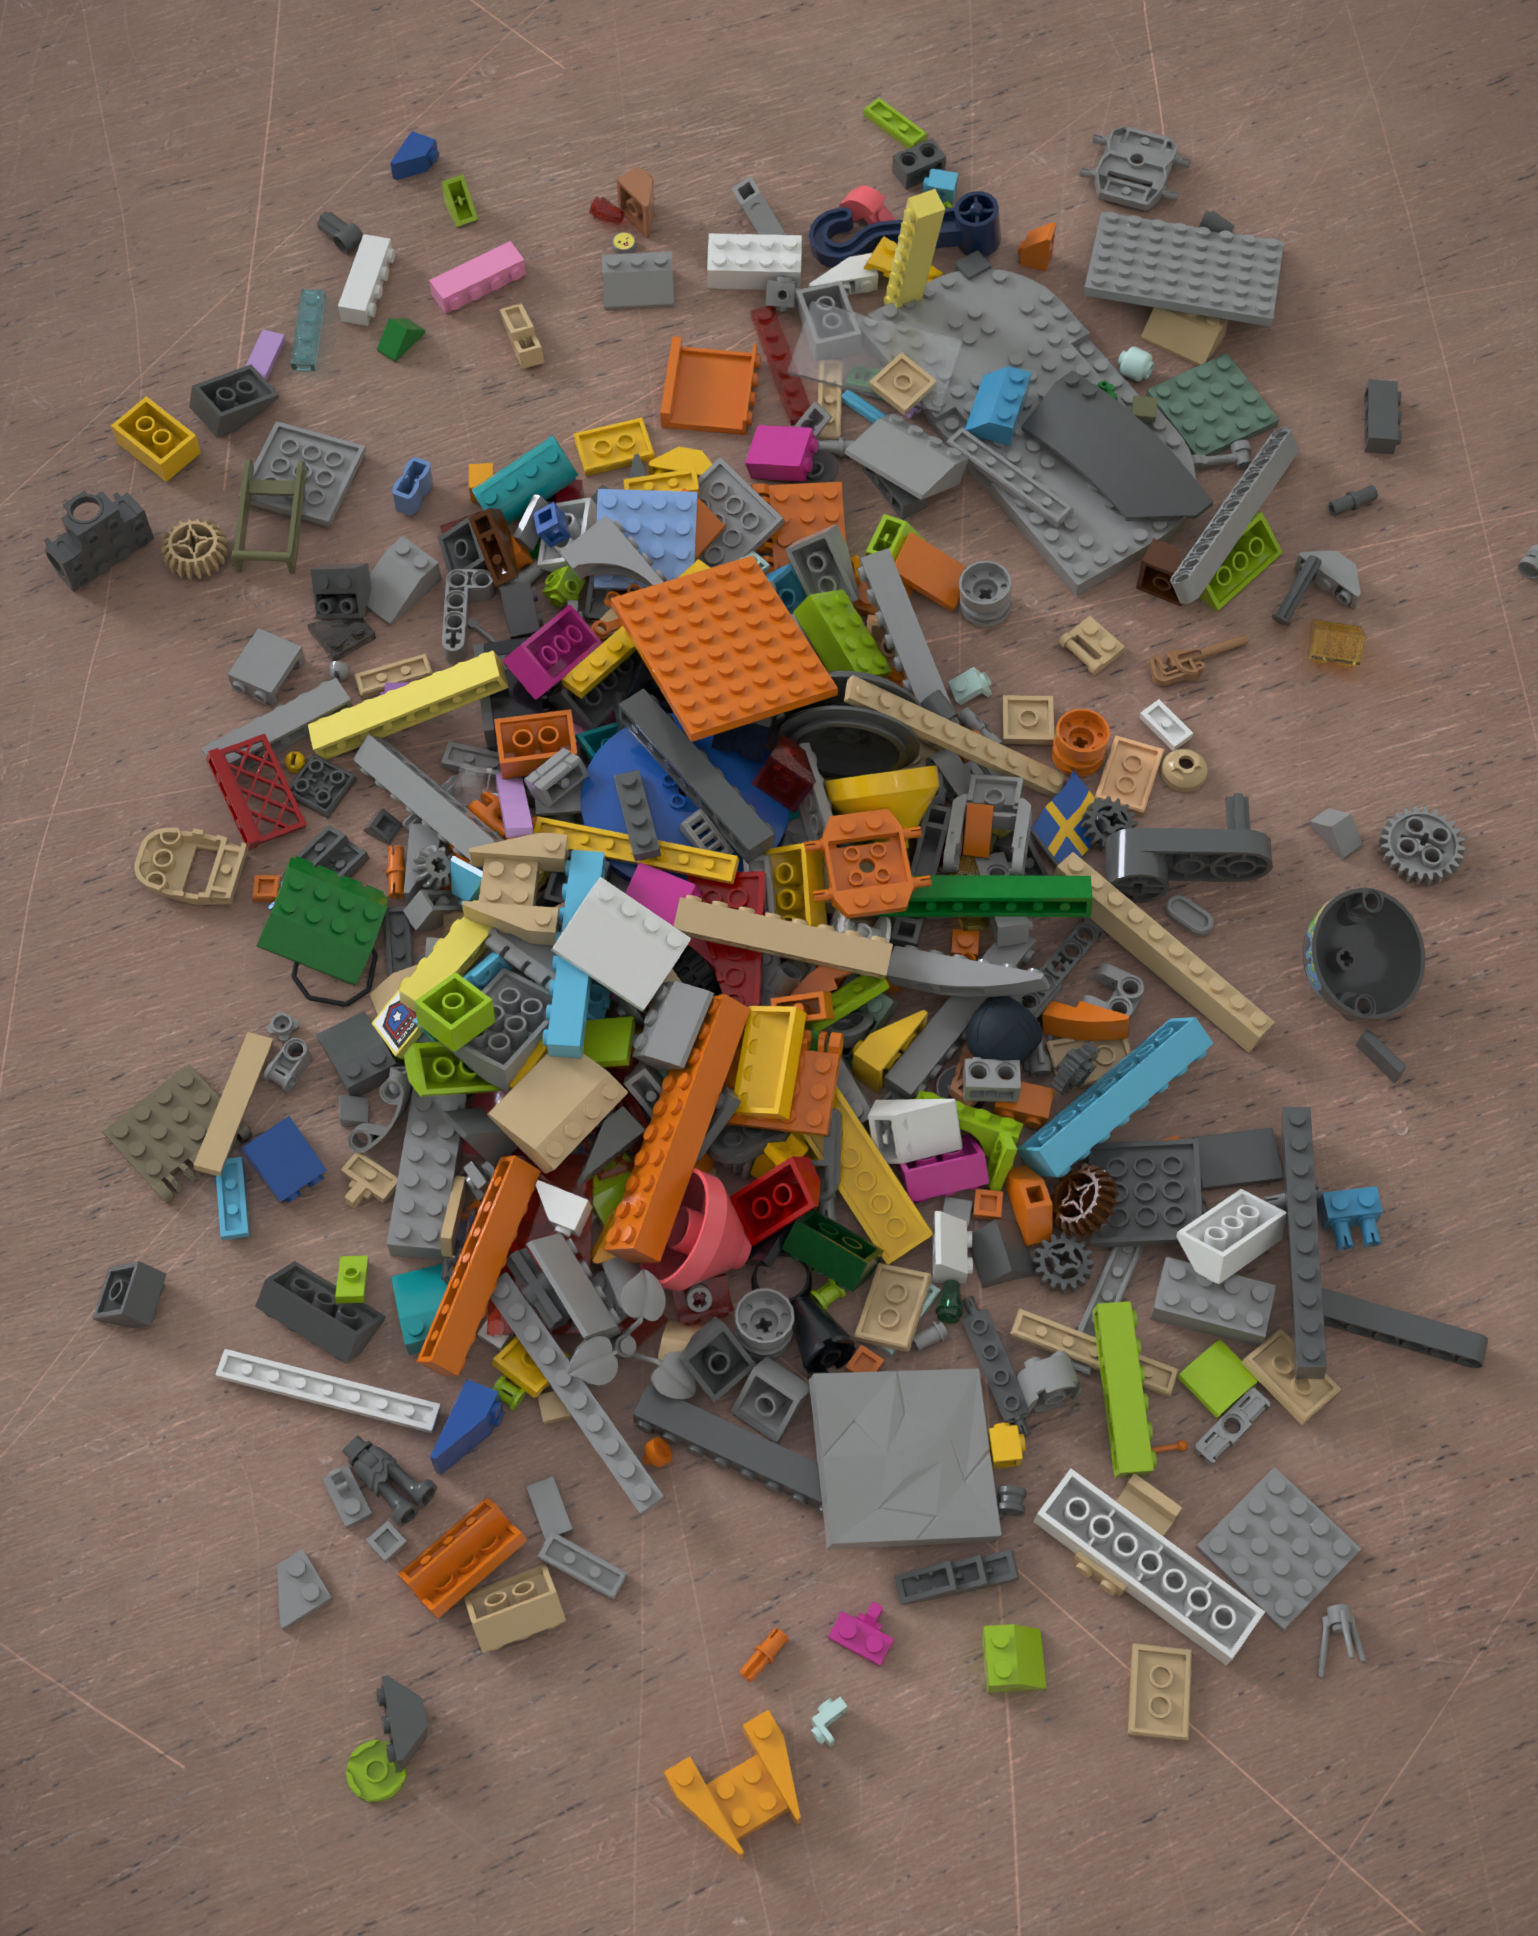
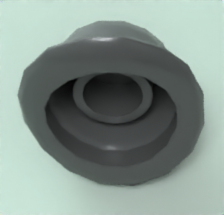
M852 1011L822 1031L828 1032V1035L831 1032L843 1033V1048H853L859 1040H865L866 1030L873 1024V1017L868 1013Z

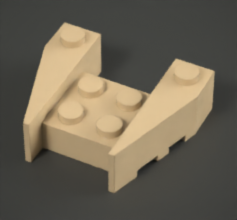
M540 832L469 848L472 866L483 867L479 902L462 901L464 917L481 925L486 924L497 928L499 932L520 937L522 941L530 944L554 946L556 943V933L560 930L559 909L535 905L540 871L565 872V864L569 855L567 834Z

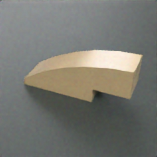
M522 303L499 309L521 368L525 369L545 363L542 347L535 335L534 326Z

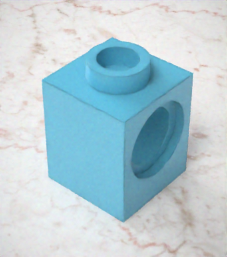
M931 168L929 178L925 177L923 191L927 192L936 189L942 203L949 201L953 206L957 190L958 173Z

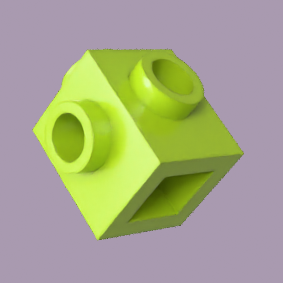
M570 566L553 570L547 577L542 594L549 599L552 605L558 608L568 606V600L579 599V593L585 580H581Z

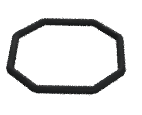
M373 947L366 989L346 1002L311 996L297 977L299 964L296 962L293 964L291 976L309 1001L347 1007L371 991L378 954Z

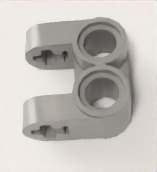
M1102 963L1094 977L1098 983L1114 991L1111 999L1105 1002L1094 996L1085 995L1081 1001L1112 1011H1120L1123 1014L1129 1015L1131 1019L1141 1001L1144 990L1143 981L1136 975H1132L1113 965ZM1124 990H1132L1135 994L1129 995Z

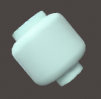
M1134 346L1127 352L1123 351L1118 359L1120 373L1136 382H1140L1143 379L1147 380L1155 365V362L1152 361V354Z

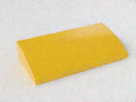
M749 1006L750 1012L745 1025L734 1089L741 1103L734 1114L789 1120L807 1013L798 1007Z

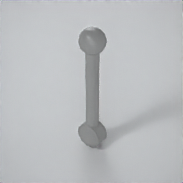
M476 619L468 621L470 629H476L490 642H498L478 625Z

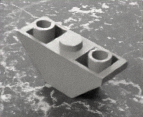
M1336 550L1301 552L1298 555L1294 569L1300 572L1310 555L1321 559L1322 564L1312 582L1318 585L1321 590L1335 597L1342 605L1354 610L1361 595L1356 564Z

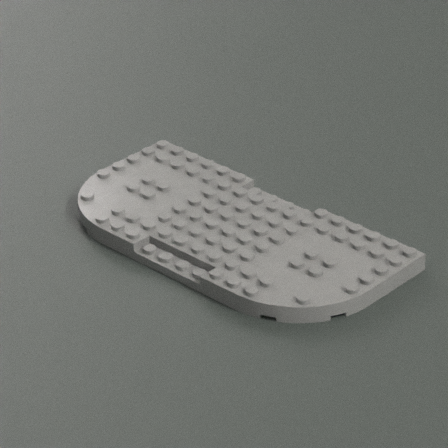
M989 269L969 281L960 271H956L926 283L922 300L916 301L915 299L904 303L899 308H896L894 303H890L857 320L861 332V343L882 368H885L902 352L937 380L936 387L920 401V413L945 443L961 427L965 429L983 375L1007 366L1032 372L1029 392L1011 445L981 438L978 439L1074 508L1073 513L1056 528L967 463L966 467L1075 596L1142 559L1153 538L1168 542L1186 520V516H1171V520H1151V517L1136 518V521H1126V518L1074 467L1022 431L1021 426L1054 383L1071 370L1093 384L1097 385L1098 382L1103 380L1115 386L1114 393L1117 394L1118 398L1117 401L1130 412L1132 411L1133 396H1139L1090 341V332L1066 305L1045 286L1023 275L1004 270ZM1156 409L1155 423L1142 422L1178 457L1194 479H1196L1193 458L1187 444L1174 426Z

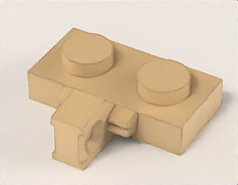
M355 1152L341 1168V1174L351 1181L348 1185L351 1190L344 1198L346 1204L353 1209L364 1198L369 1200L372 1196L385 1204L396 1191L398 1177L363 1153Z

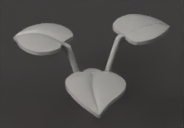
M641 1270L626 1283L620 1295V1305L624 1313L632 1318L638 1317L637 1321L627 1330H624L623 1335L615 1336L610 1340L603 1336H595L586 1340L573 1355L567 1370L568 1375L592 1385H604L613 1380L618 1371L616 1358L632 1357L659 1366L653 1371L651 1381L655 1389L663 1396L672 1399H687L694 1395L696 1392V1380L679 1359L683 1352H669L661 1362L658 1359L637 1353L636 1341L630 1336L642 1324L643 1318L648 1321H656L665 1309L666 1299L664 1290L652 1273L647 1270Z

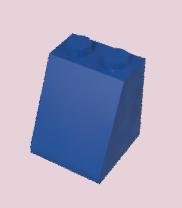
M290 1116L239 1149L278 1202H282L284 1199L287 1203L291 1202L301 1195L300 1188L306 1184L311 1188L323 1180L322 1173L327 1170Z

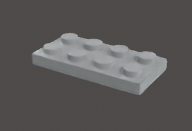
M801 743L790 760L786 773L807 839L815 841L822 838L829 817L833 816L831 812L832 804L824 790V778L822 775H819L816 754L812 752L809 743Z

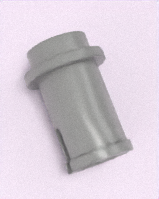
M934 1321L932 1326L914 1335L913 1343L918 1352L938 1341L945 1342L944 1338L949 1335L942 1321L938 1323Z

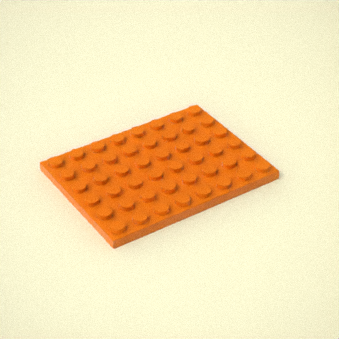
M753 555L611 598L613 610L691 742L838 695L836 684Z

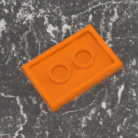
M910 532L895 560V565L902 582L952 612L960 599L959 579L967 567Z

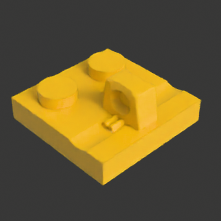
M517 1336L493 1358L492 1366L507 1376L512 1384L522 1388L534 1398L550 1384ZM563 1351L567 1358H569L570 1355Z

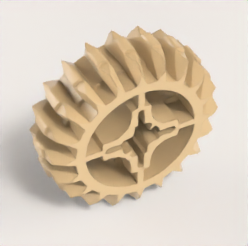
M189 517L186 523L179 520V526L171 525V532H165V539L161 540V554L164 558V563L173 574L177 573L180 578L187 575L189 580L193 576H197L201 580L203 574L210 577V571L218 572V565H224V558L228 557V542L225 533L220 530L217 523L212 524L209 519L203 522L200 517L196 521Z

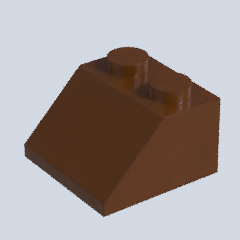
M1153 538L1142 559L1136 589L1181 607L1182 603H1180L1170 581L1183 562L1176 547L1165 541Z

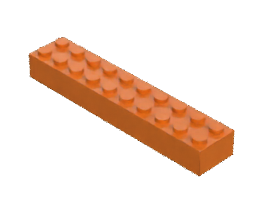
M726 994L713 996L685 1067L683 1069L669 1070L668 1075L662 1082V1092L659 1100L653 1107V1116L644 1132V1141L641 1149L635 1156V1165L631 1176L625 1183V1193L622 1201L616 1208L614 1223L606 1235L607 1242L604 1250L628 1263L660 1262L750 1012V1008Z

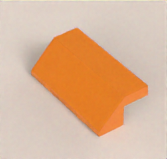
M486 1497L400 1571L398 1575L422 1604L438 1619L528 1540L519 1529L510 1523L501 1509Z

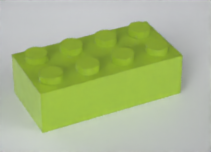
M843 589L810 594L793 611L828 672L856 671L886 678L893 672L886 658L876 645L874 638L864 625L861 616L852 605L849 596Z

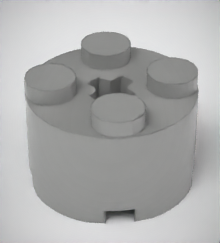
M1066 1351L1056 1352L1051 1357L1042 1360L1040 1357H1033L1024 1363L1026 1368L1017 1375V1380L1028 1409L1031 1411L1034 1408L1037 1413L1064 1406L1063 1400L1071 1397L1073 1401L1083 1391Z

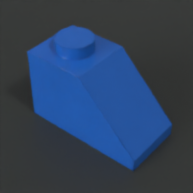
M411 131L390 162L393 179L399 180L427 172L432 164L437 162L439 157L436 139Z

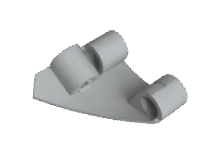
M391 1067L389 1078L381 1085L379 1090L383 1101L398 1105L389 1126L369 1123L357 1125L347 1139L349 1147L354 1152L363 1153L376 1145L406 1111L411 1102L413 1086L408 1081L406 1067ZM357 1133H364L368 1138V1142H361Z

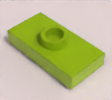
M1001 1131L986 1165L989 1187L993 1191H1001L1007 1174L1013 1167L1017 1147L1010 1132Z
M368 1255L340 1256L335 1295L336 1304L365 1303L369 1267Z

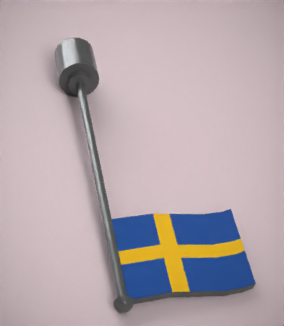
M941 690L933 692L920 703L922 708L957 723L955 718L958 716V713ZM977 764L985 775H991L986 767ZM1074 770L1064 788L1043 809L1035 824L1031 827L1030 832L1031 836L1055 867L1072 852L1082 858L1092 846L1090 844L1092 838L1091 836L1084 837L1088 830L1082 828L1081 824L1085 821L1082 815L1087 811L1086 808L1091 803H1094L1096 799Z

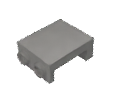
M258 628L228 673L231 687L240 694L246 693L253 696L260 703H269L275 706L277 703L276 693L294 665L301 668L305 662L302 646Z

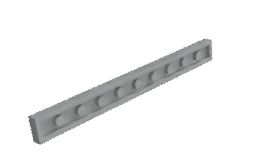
M507 1272L497 1279L495 1291L490 1296L491 1300L634 1506L643 1516L666 1499L585 1382L567 1374L570 1364L569 1359Z

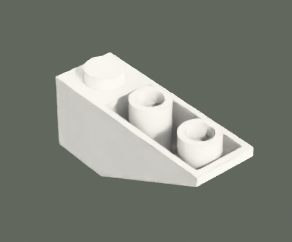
M872 253L847 258L809 283V288L842 280L847 296L878 290L877 270L872 269L868 271L863 269Z

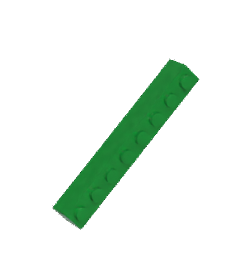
M911 875V876L921 877V876H928V875ZM930 875L931 887L916 888L915 892H912L906 911L877 915V917H1091L1093 900L1091 876Z

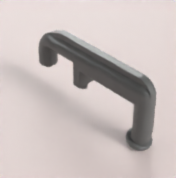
M836 1108L832 1110L828 1137L824 1136V1160H811L813 1166L825 1167L824 1190L819 1192L818 1203L830 1200L841 1182L842 1114Z

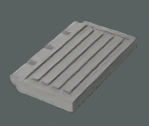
M493 927L488 932L489 939L485 945L500 956L506 952L504 959L520 971L526 968L524 974L539 985L543 986L549 981L545 986V989L549 991L550 980H555L556 972L552 970L553 956L557 955L551 951L553 946L530 944L522 941L520 937L499 932V929Z

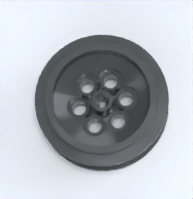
M831 671L828 673L838 688V695L784 712L783 714L786 719L779 726L777 740L781 749L791 758L799 744L809 743L812 752L817 757L818 771L824 775L848 778L898 771L910 765L918 757L920 742L917 735L909 726L892 716L870 709L854 707L844 702L847 679L854 675L920 707L922 706L909 691L883 677L856 671Z

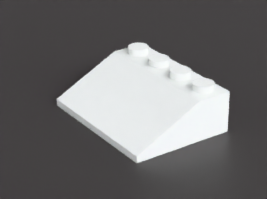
M600 877L575 912L551 951L643 1012L691 938Z

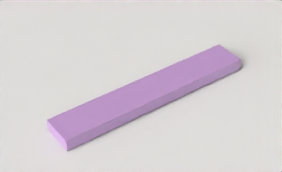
M496 774V786L506 837L518 838L533 834L523 778L502 779V774Z

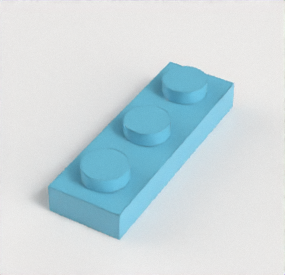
M243 1157L228 1158L221 1177L216 1176L220 1237L222 1241L250 1237Z

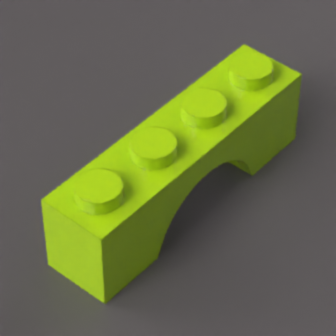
M921 1090L916 1099H946L937 1096L935 1093ZM956 1101L960 1129L971 1133L979 1140L985 1156L990 1157L1001 1131L1010 1132L1017 1147L1023 1123L1009 1117L992 1114L985 1109L969 1107L960 1101Z

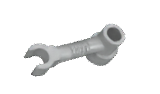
M1248 440L1235 441L1230 446L1232 454L1217 456L1192 455L1195 471L1207 466L1226 463H1237L1238 469H1247L1251 464L1250 442Z

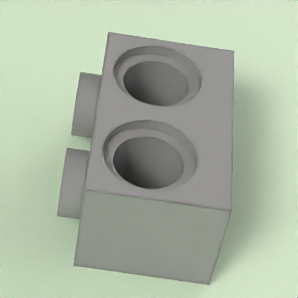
M981 1057L965 1059L962 1072L963 1101L1018 1102L1021 1090L1020 1060L1001 1061L982 1059ZM974 1076L981 1077L982 1079H976Z

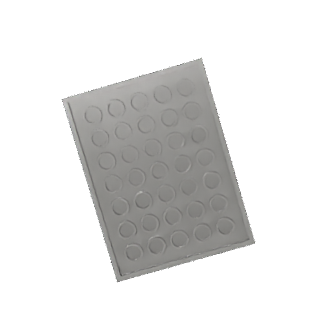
M1101 212L1083 295L1271 327L1284 242L1274 238H1258L1250 234H1234L1230 231L1212 232L1206 227L1186 226L1183 223H1167L1159 219L1149 220L1134 215L1125 216L1115 212Z

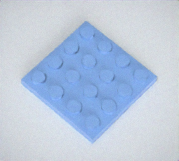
M598 489L596 523L605 515L612 522L617 519L626 530L623 535L626 538L631 536L640 547L637 549L639 554L641 555L645 552L651 559L653 565L650 567L654 571L659 569L669 581L678 578L695 563L697 492ZM594 575V589L627 590L629 585L633 583L640 585L642 589L648 587L644 583L625 576Z

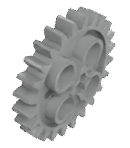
M1414 806L1410 813L1407 808H1404L1402 814L1395 812L1393 818H1389L1382 829V835L1379 843L1382 845L1379 852L1386 853L1383 862L1391 861L1388 869L1393 870L1397 868V877L1402 874L1407 875L1406 882H1409L1413 877L1416 879L1417 885L1420 884L1422 879H1425L1427 885H1430L1433 878L1436 882L1440 883L1443 876L1448 879L1452 872H1456L1463 860L1462 855L1465 847L1462 845L1465 838L1458 837L1461 829H1453L1454 820L1450 822L1445 821L1447 814L1441 817L1437 816L1438 809L1428 813V807L1425 806L1423 811L1419 812L1417 806ZM1410 828H1413L1418 832H1413L1412 830H1410ZM1401 849H1406V850H1408L1410 853H1406V852L1402 851ZM1426 858L1431 859L1434 862H1429L1426 860Z

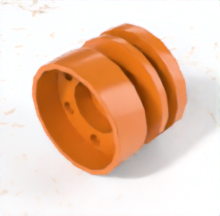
M1074 709L1060 717L1051 750L1052 760L1059 770L1070 776L1074 770L1079 777H1086L1094 774L1101 768L1110 737V728L1105 718L1089 709Z

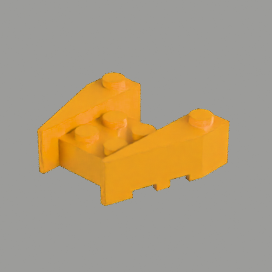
M769 1709L742 1725L743 1733L756 1755L710 1783L705 1784L690 1756L664 1771V1777L679 1805L697 1819L705 1829L721 1841L739 1860L744 1858V1852L738 1841L786 1812H789L796 1826L801 1823L784 1736Z

